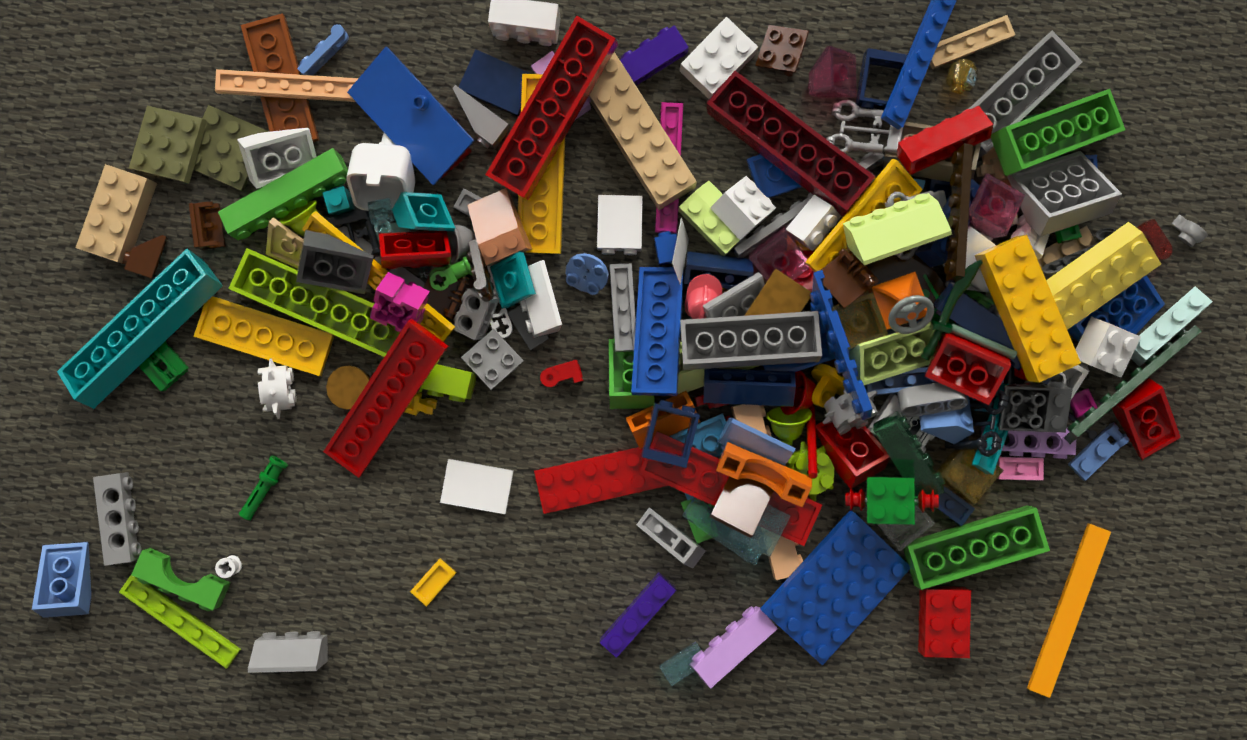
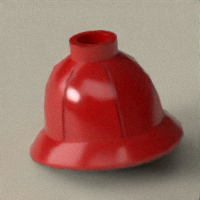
M801 370L795 372L794 406H780L785 415H792L798 410L808 409L814 405L812 395L816 384L806 377Z

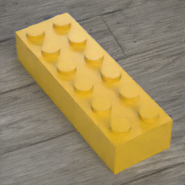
M1016 236L974 255L976 261L982 260L981 273L1013 348L1017 351V357L1027 381L1040 383L1081 364L1028 236Z

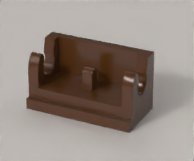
M201 202L189 204L195 248L206 250L225 247L223 224L218 213L221 210L219 203Z

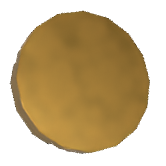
M340 367L333 371L328 378L326 385L327 395L331 402L339 408L351 409L370 379L366 372L358 367Z

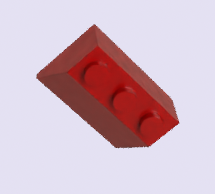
M447 231L379 233L381 268L439 267L450 264L451 250Z
M944 332L935 349L936 352L932 356L925 377L990 405L1011 367V362L1008 357L955 334Z

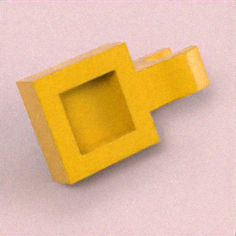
M418 392L405 410V413L417 416L418 412L422 411L432 415L433 409H436L437 400L433 398L421 399L422 393Z

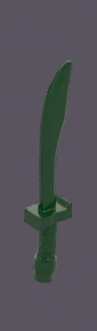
M982 260L974 262L965 269V277L955 282L938 322L932 320L930 328L935 331L928 345L923 349L921 357L929 361L931 356L935 354V349L943 333H951L953 326L947 323L953 308L960 296L970 286L982 265Z

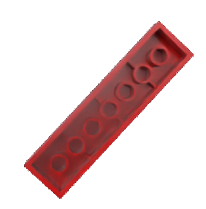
M579 16L575 17L485 174L486 176L529 200L618 46L616 38Z

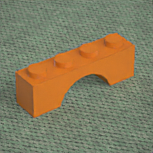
M727 442L716 471L737 480L746 478L763 483L773 489L781 499L803 507L812 488V478H809L807 475Z

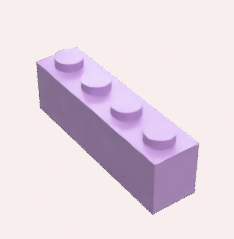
M751 606L742 613L743 617L738 622L730 623L725 629L726 632L721 637L716 636L709 642V647L704 652L701 650L692 657L693 661L689 665L710 689L778 629L769 617L762 612L760 607L755 606L753 608Z

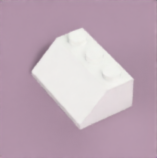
M542 260L528 266L536 294L520 302L522 312H527L529 319L525 320L527 331L532 333L534 338L558 332L562 326L545 261Z

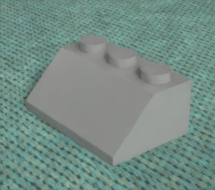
M320 631L307 632V635H298V632H287L285 636H276V632L263 633L254 642L248 673L317 671L328 661L327 635H321Z

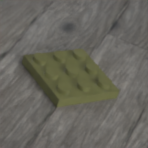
M147 105L129 168L189 184L207 120Z
M208 105L203 119L207 120V124L193 170L243 192L249 177L237 139L268 131Z

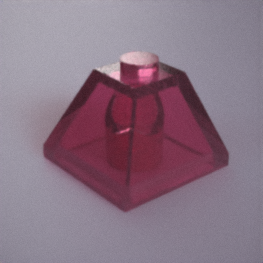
M827 46L809 72V95L818 98H856L855 54L833 46Z

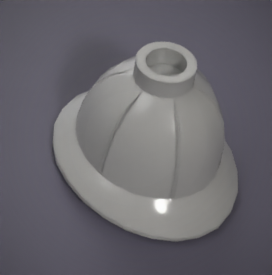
M454 225L456 228L454 231H447L451 250V264H455L459 258L467 256V252L470 251L468 242L476 239L475 234L465 226Z

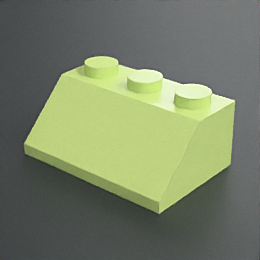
M707 181L679 206L678 212L722 256H725L740 240L711 210L710 207L723 194L710 181Z

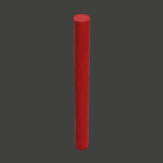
M814 405L809 408L812 416L807 421L808 477L812 479L818 476Z

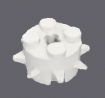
M270 358L268 367L258 368V375H262V381L258 382L260 403L266 404L263 407V412L273 411L277 419H280L281 410L292 409V406H295V402H297L296 390L291 389L294 373L293 368H288L286 365L276 366L272 358Z

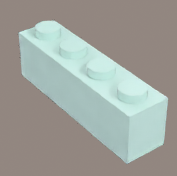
M1197 287L1191 289L1139 335L1141 338L1131 359L1139 367L1143 365L1145 361L1168 343L1213 301Z

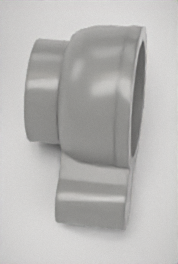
M1178 215L1171 223L1173 227L1181 232L1178 238L1190 247L1202 242L1208 236L1203 228L1181 215Z

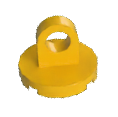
M818 364L813 368L811 375L818 382L812 395L813 404L823 408L825 403L835 394H845L843 392L845 390L843 380L845 379L837 374L836 368L826 364Z

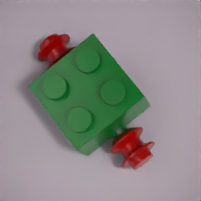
M867 477V495L862 488L859 493H854L852 488H850V493L845 495V504L850 506V511H852L854 506H858L860 511H862L867 504V523L915 525V505L919 504V509L924 512L925 508H931L934 513V508H939V494H934V490H932L931 494H925L924 490H921L917 499V496H915V478Z

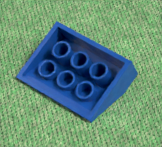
M1146 275L1067 331L1079 342L1090 318L1094 317L1137 334L1165 303Z

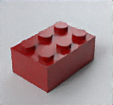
M933 586L923 590L920 589L918 652L924 657L970 658L971 590L958 586Z

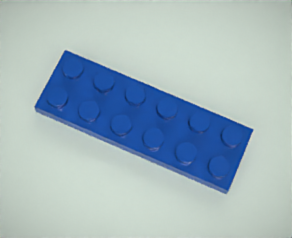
M640 267L632 395L677 396L684 268L680 284L674 267Z

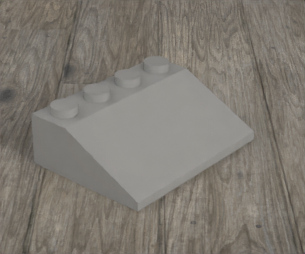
M1081 151L1042 162L1007 176L1026 222L1040 237L1111 214L1122 195Z

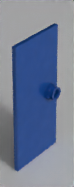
M388 47L381 51L347 92L395 145L403 146L409 151L412 163L432 185H435L474 142L472 137Z

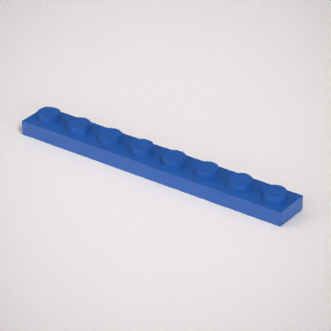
M956 0L930 1L881 116V119L896 129L903 128Z

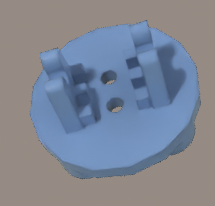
M586 253L577 254L566 265L567 284L580 291L595 295L604 288L608 281L609 273L606 265L594 255Z

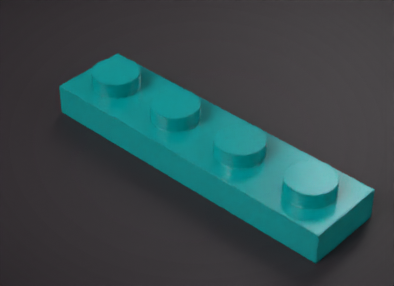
M1001 384L999 390L1004 391V386L1009 384ZM996 396L992 409L998 408L999 396ZM1000 413L995 415V426L992 431L998 433L1000 438H1002L1001 449L990 457L983 456L977 449L972 462L973 466L985 474L993 475L1008 434V430L998 429ZM989 415L988 421H991L993 415ZM990 425L985 426V429H984V432H983L982 436H983L986 432L991 431V430H990ZM989 437V438L986 440V441H987V448H986V450H991V449H992V448H991V445H992V443H993V442H992L993 437Z

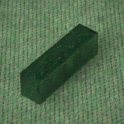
M898 411L875 422L873 431L903 478H915V496H917V499L921 490H924L925 494H931L932 490H934V494H943V484L946 482L939 471L935 472L933 469L934 462L930 455L923 453L920 448L922 443L916 434L912 435L909 428L911 426L905 416L901 417Z

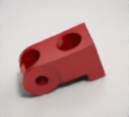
M577 359L546 368L540 375L542 384L547 387H555L561 381L573 378L574 383L584 381Z

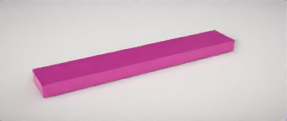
M662 102L660 124L681 156L683 103ZM679 198L661 210H658L656 207L655 233L671 231V234H677Z

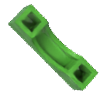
M152 548L141 551L131 574L138 578L140 583L146 585L153 584L158 587L159 591L168 594L174 593L178 595L180 600L195 602L199 604V608L206 611L215 610L221 606L231 582L212 574L204 576L197 583L184 582L173 573L170 556Z

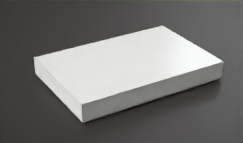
M448 459L440 503L506 514L514 470Z

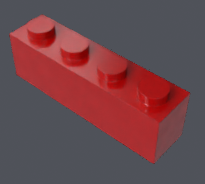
M979 105L972 109H966L955 117L947 118L931 128L927 127L918 134L902 139L898 142L897 157L908 173L912 175L951 157L954 151L964 143L975 146L990 139L994 124Z

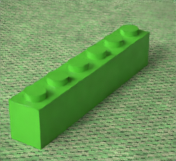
M334 148L324 152L220 210L218 213L227 234L237 240L249 237L256 230L267 227L273 217L275 219L283 218L292 210L305 206L310 200L323 196V192L343 185L346 182L348 168L342 156Z

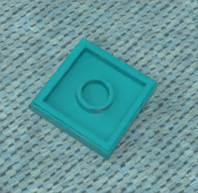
M516 252L490 267L502 309L509 308L536 294L524 252Z

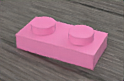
M999 457L996 479L1044 480V458Z

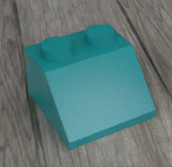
M401 192L392 208L398 227L437 231H454L456 229L441 194Z

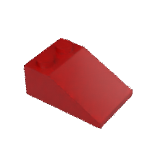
M1147 378L1112 408L1116 418L1142 460L1181 438L1164 388L1150 378Z
M821 422L816 425V433L827 455L831 459L836 472L849 488L857 486L867 480V477H872L885 469L891 455L866 426L860 429L852 427L851 430L840 435L833 423L823 424Z

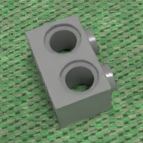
M468 288L461 298L462 305L460 310L454 317L455 328L453 330L473 340L485 337L499 298L494 296L492 300L484 302L475 288ZM477 298L480 300L479 308L476 306ZM469 318L472 320L471 328L468 325Z

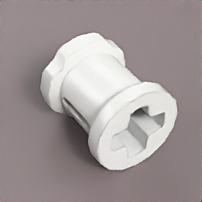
M231 555L220 559L216 563L215 570L218 576L228 578L240 572L242 563L237 556Z

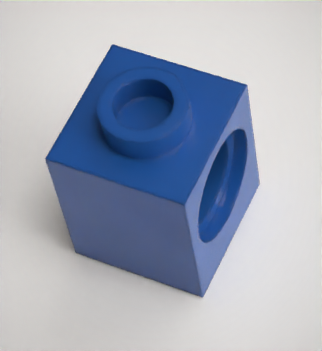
M671 231L659 233L658 237L654 239L659 266L672 264L677 234H671Z

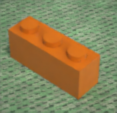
M687 391L664 400L672 402L675 408L682 409V405L695 408ZM653 406L626 418L639 449H642ZM659 410L651 444L657 431L668 436L688 428L691 418Z

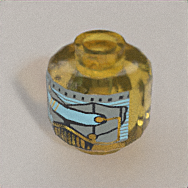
M959 59L950 65L946 84L953 93L964 94V91L973 89L978 75V69L974 66V62L967 59Z

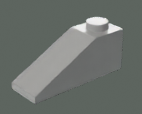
M455 85L453 90L478 137L477 141L487 149L489 146L496 149L510 130L509 124Z
M650 507L636 524L679 561L691 568H694L706 552L695 541Z

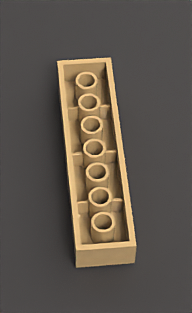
M614 52L592 89L589 98L592 106L658 210H661L695 189L697 181Z

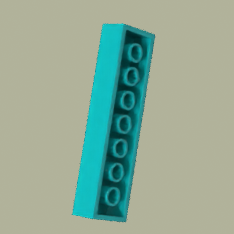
M185 249L57 371L74 400L94 409L223 286L203 259L190 250Z

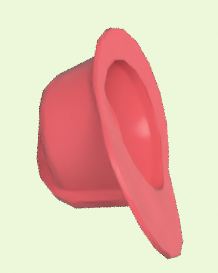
M702 274L690 281L686 293L685 311L692 319L706 318L703 305L722 294V285L716 277Z

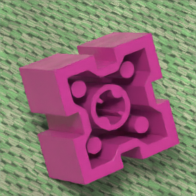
M388 272L376 288L375 304L372 307L370 319L385 326L389 323L395 326V330L401 332L407 321L411 318L420 324L424 317V307L427 304L430 291L417 286L415 282H409L407 285L405 284V279Z

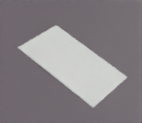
M682 218L680 220L672 262L680 284L689 241Z

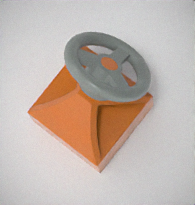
M916 272L875 285L868 290L883 331L893 329L901 334L914 333L923 329L933 317V303L927 297H924ZM923 318L919 323L916 322V320ZM909 323V327L901 326L903 324Z

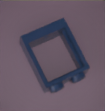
M871 48L866 50L863 55L856 98L858 106L866 109H885L888 101L864 97L869 65L899 69L900 74L907 54Z
M660 400V403L654 402L641 456L687 468L700 416L698 413H695V408L682 405V409L675 408L672 402ZM659 410L691 418L681 455L650 448Z

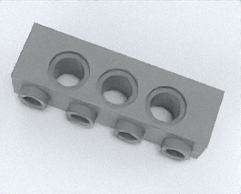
M129 472L93 477L104 566L138 560L141 554V545L137 542L136 533H138L139 526L138 522L134 520L133 511L136 509V503L131 496L133 480L129 476ZM115 491L119 494L118 501L113 496ZM117 513L122 517L121 523L116 519ZM120 535L124 537V545L119 542Z

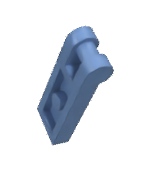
M338 24L334 25L331 28V35L325 41H320L316 45L315 51L310 56H306L301 60L300 66L297 69L303 75L313 76L348 41L349 36L344 28Z
M1114 422L1110 423L1068 463L1082 480L1086 481L1120 447L1129 442V437L1126 434H1122ZM1109 436L1115 439L1112 444L1107 440Z

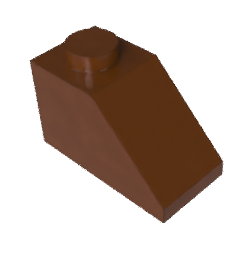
M160 235L131 248L130 252L126 251L122 264H125L124 269L154 278L168 237Z

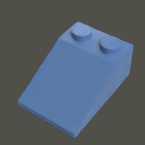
M89 543L43 545L32 610L43 618L89 614L91 601Z

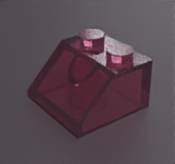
M987 173L969 208V220L975 229L992 238L1006 236L1025 194Z
M785 226L749 253V259L767 281L775 269L794 280L810 268L805 263L808 260L807 256L786 230Z

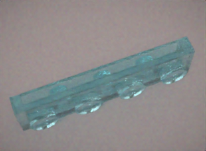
M693 497L682 516L751 565H756L766 546L755 538H749L711 518L710 515L713 508L702 500Z

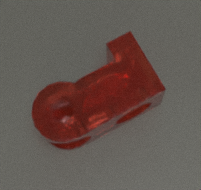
M1155 219L1145 221L1136 227L1143 232L1159 260H1164L1171 256L1172 246Z

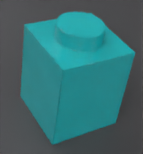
M344 186L323 192L327 210L331 216L355 210L350 191Z

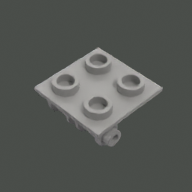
M495 329L491 330L461 357L490 390L507 375L514 372L524 361Z

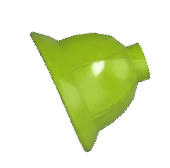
M309 201L305 206L292 210L287 216L280 218L279 222L288 226L296 234L304 237L305 232L302 230L312 213L315 211L318 213L316 209L317 201Z
M777 407L766 414L776 437L788 445H792L793 440L799 438L805 423L812 416L809 408L798 410L792 415H785L781 408Z

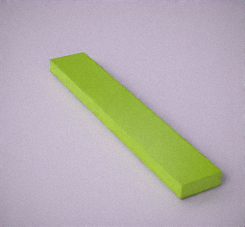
M132 575L119 591L123 596L226 669L241 650L155 587L140 583L138 578Z

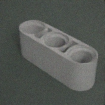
M940 383L907 387L897 393L900 411L904 417H916L959 410L968 404L965 394Z

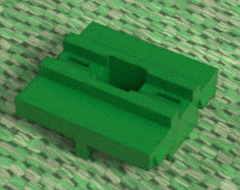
M166 341L139 365L140 369L162 392L166 391L189 369L179 357V354L175 353ZM162 361L167 365L165 371H162L159 366Z

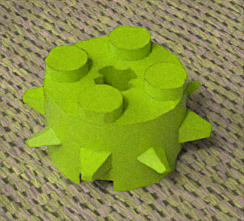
M803 441L801 442L800 450L792 454L785 466L807 475L808 451L807 445ZM824 446L817 449L818 476L812 479V488L809 493L813 501H816L817 494L834 488L832 484L834 483L835 468L829 456L825 454Z

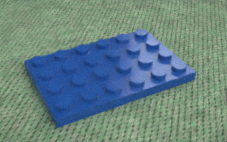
M849 511L760 609L823 665L910 570V566L856 513Z

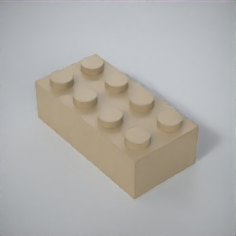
M105 164L76 248L122 263L126 251L130 252L131 248L135 247L157 183L145 177Z

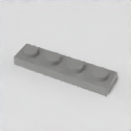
M632 263L610 264L615 352L634 351L636 329Z

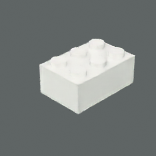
M491 0L488 23L492 35L496 36V39L507 41L509 38H514L521 43L538 41L540 45L551 46L552 43L557 44L560 26L559 6L555 3L531 0Z
M726 17L681 63L680 72L710 99L734 71L739 72L756 55L758 46Z

